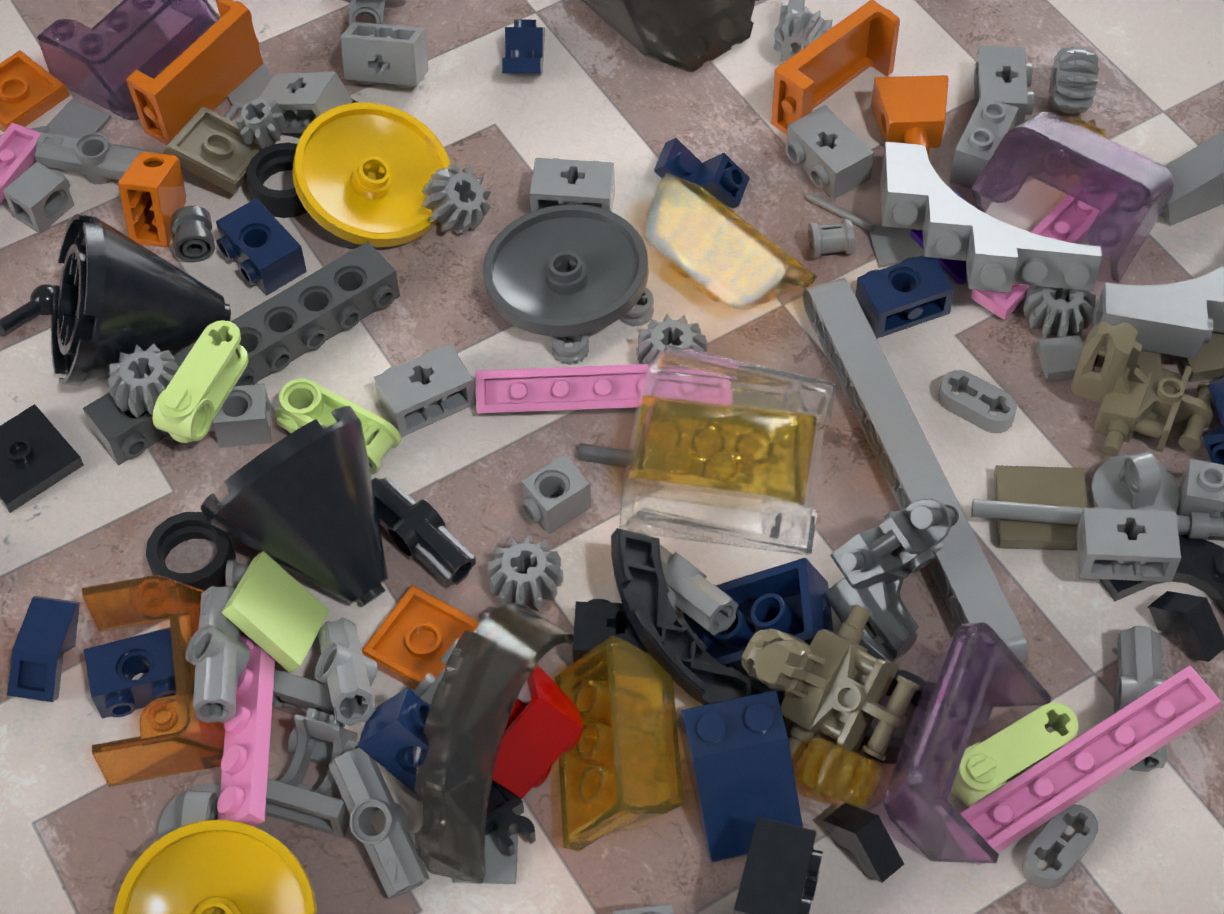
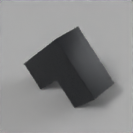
M1166 591L1148 606L1158 630L1178 634L1189 658L1209 662L1224 650V635L1206 597Z
M845 802L823 820L835 844L853 852L865 876L883 883L904 865L879 815Z

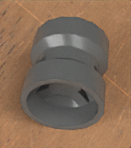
M192 205L176 210L171 217V227L175 235L173 239L175 255L186 262H200L208 259L215 250L214 238L211 233L212 220L210 213L200 206Z

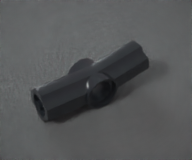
M375 477L372 479L379 524L387 530L389 537L400 551L409 558L416 556L447 587L454 584L458 585L464 580L476 564V557L446 529L445 522L439 513L427 501L420 499L416 502L387 477L382 479Z

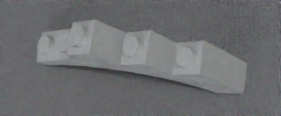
M885 142L880 173L882 226L922 230L924 257L966 261L968 289L1010 293L1012 284L1094 291L1102 259L1100 247L1065 242L1037 235L1004 223L978 210L955 194L939 178L929 162L925 145Z
M1224 266L1199 278L1172 284L1136 286L1105 283L1094 309V327L1101 322H1108L1110 326L1126 322L1138 331L1136 341L1143 345L1142 350L1195 359L1202 343L1210 341L1213 331L1224 333Z

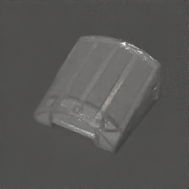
M667 345L648 364L629 442L628 460L625 466L619 529L635 533L642 530L647 535L800 555L812 554L818 510H813L823 434L824 430L831 423L836 384L688 348ZM730 452H740L742 455L748 456V459H751L754 466L755 482L747 493L740 496L725 494L716 483L715 465L718 463L719 458H722L724 454H730ZM733 466L731 472H724V474L728 475V479L732 484L737 482L739 477H746V475L742 474L740 466Z

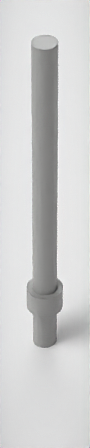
M973 499L971 517L1078 525L1083 508ZM1192 511L1188 513V516L1177 515L1178 533H1186L1188 538L1207 540L1209 535L1224 536V518H1211L1209 513Z

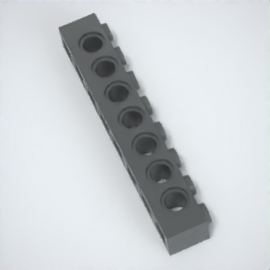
M367 241L232 320L231 322L236 324L240 330V345L247 351L249 359L246 369L235 386L254 385L273 372L284 369L290 362L310 350L319 348L325 341L345 329L354 327L360 320L375 311L389 306L395 299L400 297L396 270ZM195 343L173 355L178 366L182 365ZM110 392L83 407L92 433L117 465L141 455L148 447L170 436L168 432L156 429L153 425V416L148 411H145L139 418H136L130 410L122 412L116 405L115 399L110 395Z

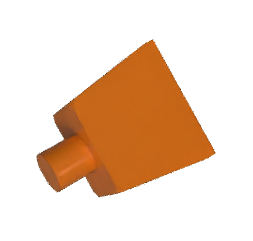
M948 75L874 77L871 108L884 144L885 142L925 145L928 155L930 153L929 148L941 146L946 117Z
M142 152L138 154L118 182L129 238L139 244L169 247L174 235L171 227L172 214L184 207L186 203L180 159L174 155H166L164 153Z

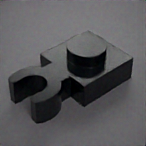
M487 775L456 792L458 805L483 837L494 830L497 831L499 847L507 856L510 857L515 854L514 843L509 838L511 835L516 833L522 834L531 844L536 841L534 824L527 817L521 816L524 813L523 801Z

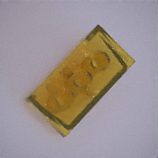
M666 173L658 185L647 212L645 237L648 242L671 259L668 263L671 269L685 278L691 275L700 282L698 290L713 301L718 302L719 299H722L732 308L751 310L776 301L795 286L804 289L809 288L817 279V275L700 185Z
M643 395L636 444L628 479L630 482L804 506L817 417L810 414Z
M611 636L555 677V683L578 707L584 727L577 745L570 752H563L559 757L563 847L578 852L604 835L618 834L641 827L682 806L684 801L672 677L653 657L628 641Z

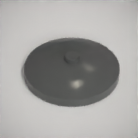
M565 204L530 212L505 227L493 240L486 253L483 274L489 300L495 310L505 320L530 333L552 337H567L597 331L626 315L637 304L646 288L649 268L644 241L638 231L628 221L611 211L599 207Z

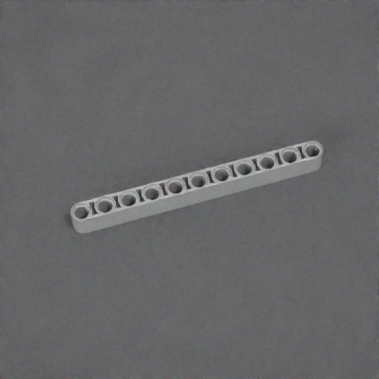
M845 278L805 288L803 290V303L806 314L900 510L903 511L921 499H935L944 505H952L958 510V522L951 527L949 534L942 541L943 548L938 552H933L936 558L927 567L976 668L980 673H987L1026 661L1029 652L1025 635L850 284Z

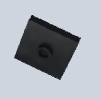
M35 404L0 425V502L10 513L84 466L78 453Z

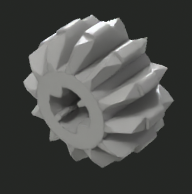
M806 6L799 11L792 9L775 29L774 38L776 40L773 49L781 52L780 61H787L830 30L833 20H824L821 17L820 10L812 14Z
M1074 46L1071 48L1062 47L1055 56L1048 91L1050 93L1049 102L1054 110L1070 114H1076V112L1085 113L1093 104L1099 72L1098 57L1093 50Z
M457 164L449 165L446 169H438L431 175V179L422 190V193L427 197L422 207L432 211L429 221L439 220L442 232L452 228L456 235L479 226L491 208L486 201L491 191L481 187L484 177L475 179L472 176L471 167L464 168L461 171Z
M1032 285L1028 287L1023 307L1024 317L1029 318L1030 329H1042L1043 339L1050 334L1057 337H1066L1067 334L1070 336L1079 335L1083 329H1088L1089 325H1091L1096 306V295L1090 293V291Z
M666 314L663 322L651 319L648 329H642L638 336L637 360H639V364L706 362L708 345L706 335L701 334L698 323L687 325L688 321L685 315L677 321L672 320L668 314Z
M136 344L134 353L128 355L120 352V363L109 365L110 378L107 379V386L110 395L114 397L116 405L121 411L130 410L136 418H139L145 411H148L153 416V409L159 395L167 388L180 366L177 365L174 356L169 350L160 352V349L153 344L146 351H143Z
M528 534L524 543H517L510 537L507 542L508 549L495 546V551L493 552L494 560L488 561L486 567L487 577L490 578L488 584L490 592L493 596H499L500 603L504 608L516 602L517 610L522 614L527 604H533L540 611L543 606V599L555 601L557 587L562 586L563 570L560 568L561 557L557 551H550V545L546 539L534 545L533 538Z

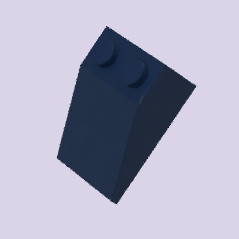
M806 557L716 585L733 598L738 607L736 609V619L732 625L715 636L683 612L685 621L708 647L705 651L723 666L728 668L732 666L747 676L749 675L742 666V655L750 639L758 631L776 629L791 634L808 644H811L819 630L826 629L834 632L831 606L823 595L829 589L828 581Z
M776 690L681 710L677 723L710 863L748 855L757 816L803 827L790 746Z

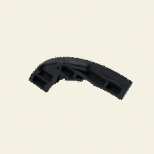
M617 528L611 535V558L614 577L622 604L641 642L668 676L703 706L775 691L764 683L734 669L732 666L728 668L720 664L705 651L708 647L693 632L685 619L678 617L667 596L670 591L662 569L660 539ZM776 691L781 707L784 692Z

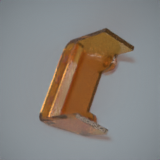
M159 575L82 588V596L99 632L170 620L176 695L158 698L150 702L143 709L139 720V737L92 745V755L109 787L215 768L221 765L225 739L224 723H205L194 717L193 694L196 666L189 663L186 659L188 643L193 634L199 629L201 593L204 590Z

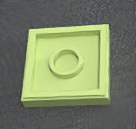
M262 551L253 558L221 613L291 674L302 665L330 610L269 555Z

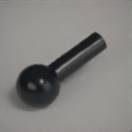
M43 284L36 287L31 293L28 303L1 318L0 336H6L38 315H51L54 286Z

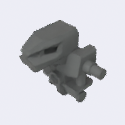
M921 499L903 511H890L884 516L886 521L882 524L858 533L830 555L844 578L829 588L823 595L841 623L846 622L854 604L872 612L863 629L865 633L859 645L867 648V653L878 659L881 658L894 662L908 652L917 640L918 634L916 631L919 626L900 597L903 580L911 573L921 570L935 560L936 556L933 552H938L943 548L942 541L947 537L951 527L959 519L958 510L954 506L944 505L935 499Z

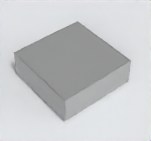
M1080 335L1039 339L1036 349L1046 382L1073 379L1083 349Z

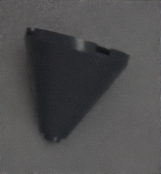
M76 214L70 220L64 234L58 263H63L64 266L60 286L54 285L51 318V349L54 373L67 375L66 378H59L60 384L81 386L108 376L110 371L109 365L120 363V352L130 355L134 353L136 344L143 351H146L155 344L160 349V352L169 350L172 353L195 343L208 325L221 320L230 321V305L225 304L224 297L215 290L95 216Z
M344 406L331 412L337 423L326 427L325 424L320 425L318 420L315 419L256 456L224 481L228 487V496L219 502L214 493H212L205 499L200 509L214 527L260 553L264 551L274 561L344 601L353 604L359 600L363 606H366L386 591L382 583L388 579L362 422L351 406Z

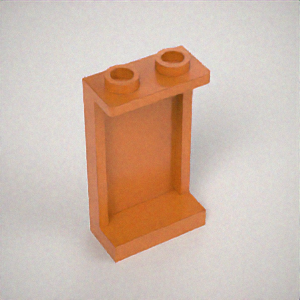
M216 0L220 19L157 77L153 79L136 69L126 78L146 134L168 145L202 106L213 111L233 90L263 64L259 41L252 23V14L243 3L233 0Z
M870 0L777 67L774 75L771 124L787 135L788 124L811 113L815 107L869 67L875 68L885 76L893 73L900 26L899 17L876 1Z

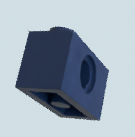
M257 198L216 221L220 238L216 241L219 250L228 261L234 259L246 282L249 285L256 284L266 296L307 272L301 245Z
M922 255L907 258L899 264L881 270H871L865 275L858 277L855 296L878 339L950 314L955 287L936 258L924 257Z
M176 626L84 649L91 697L102 719L110 716L124 717L132 714L137 709L156 704L170 705L178 702L183 697L194 694L185 648ZM147 672L144 677L132 680L137 674Z
M407 687L376 707L374 713L365 722L357 746L424 802L428 803L467 779L476 745L463 732L457 730L436 712L429 703L423 701Z

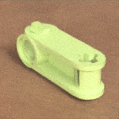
M221 320L208 325L204 329L169 385L162 391L155 403L152 419L156 429L168 432L174 440L182 443L200 441L205 437L212 421L249 362L247 351L240 345L241 333L236 324L231 321Z
M302 378L289 381L282 387L279 393L280 406L275 411L276 423L290 433L315 419L318 420L320 425L325 424L326 427L337 423L331 414L333 410L344 406H351L362 422L371 474L377 473L380 469V461L389 449L397 447L401 442L402 437L399 431L390 422L316 384L312 380Z
M1051 702L1043 705L982 743L978 742L951 758L940 768L947 778V786L956 799L962 801L966 808H969L1069 743L1078 731V719L1068 706L1062 703ZM1051 726L1054 731L1049 733L1046 728Z

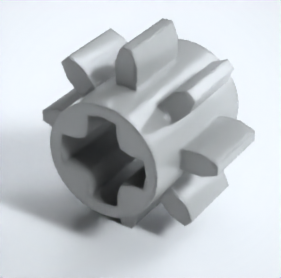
M261 97L251 100L245 105L243 104L241 117L235 119V123L245 143L249 145L255 141L261 148L280 141L281 128L288 127L278 103L273 101L268 105Z

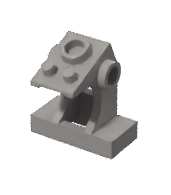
M308 708L305 717L297 714L294 716L296 726L293 728L288 742V752L293 753L294 757L288 771L278 781L267 778L265 815L344 838L349 826L350 817L345 802L335 798L339 788L330 768H328L327 774L318 789L303 785L302 782L310 763L329 767L328 765L338 756L359 748L357 746L358 742H356L358 733L345 729V724L337 721L335 715Z

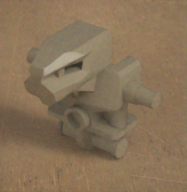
M1101 322L1089 331L1081 351L1071 390L1076 396L1101 404L1094 429L1097 433L1106 436L1102 447L1103 453L1111 457L1118 456L1123 442L1128 443L1138 433L1159 439L1156 450L1163 452L1172 425L1185 429L1178 441L1183 449L1188 451L1198 450L1201 446L1200 439L1203 430L1211 424L1213 418V411L1211 409L1213 399L1208 388L1210 382H1202L1198 385L1196 398L1186 395L1184 391L1193 367L1186 365L1183 375L1162 369L1160 354L1142 350L1143 345L1136 341L1138 331L1126 322L1116 326H1110L1108 322ZM1095 366L1102 368L1101 372L1094 371Z
M854 604L846 622L842 623L838 633L826 629L819 630L811 644H808L791 634L776 629L760 630L750 639L742 655V666L749 676L760 680L772 690L786 693L780 708L782 715L793 721L788 732L790 735L788 741L791 758L794 762L799 761L806 745L810 744L815 732L826 734L837 740V746L842 749L857 751L874 717L878 718L879 722L867 746L864 745L862 750L884 761L886 758L884 754L897 728L903 729L907 722V719L903 717L915 691H919L921 687L911 680L898 675L896 679L898 683L886 707L881 705L897 673L898 665L868 654L867 648L859 645L865 633L863 629L872 612L857 604Z

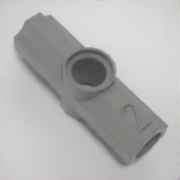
M41 132L36 141L35 158L37 162L46 167L84 173L88 182L105 184L113 179L120 180L139 153H156V151L112 144L109 138L100 132L86 133L81 137Z
M642 530L638 532L639 534L647 535ZM660 545L662 569L670 591L667 596L672 607L678 612L681 610L714 636L723 630H727L736 619L738 604L715 584L713 585L706 580L707 576L677 552L672 554Z
M211 586L201 593L199 629L191 637L186 650L187 661L196 666L193 694L194 717L205 723H225L236 715L238 677L245 670L250 658L249 646L240 641L241 630L221 613L235 590L231 586Z
M343 617L333 622L326 621L318 632L322 654L316 664L314 677L316 680L328 685L337 721L348 726L360 721L367 722L376 710L371 685L376 677L377 663L363 655L357 627L354 622Z
M1133 626L1127 630H1120L1117 642L1119 675L1117 676L1114 689L1115 713L1168 680L1164 679L1162 674L1161 635L1153 631L1151 627ZM1166 745L1132 766L1131 769L1133 771L1149 772L1156 768H1164L1167 761Z
M361 748L348 751L335 758L328 766L349 810L351 832L356 839L364 843L388 899L398 897L423 885L430 878L406 828V813L401 805L394 802L376 761ZM381 809L386 817V826L378 835L372 829L371 821L374 813Z

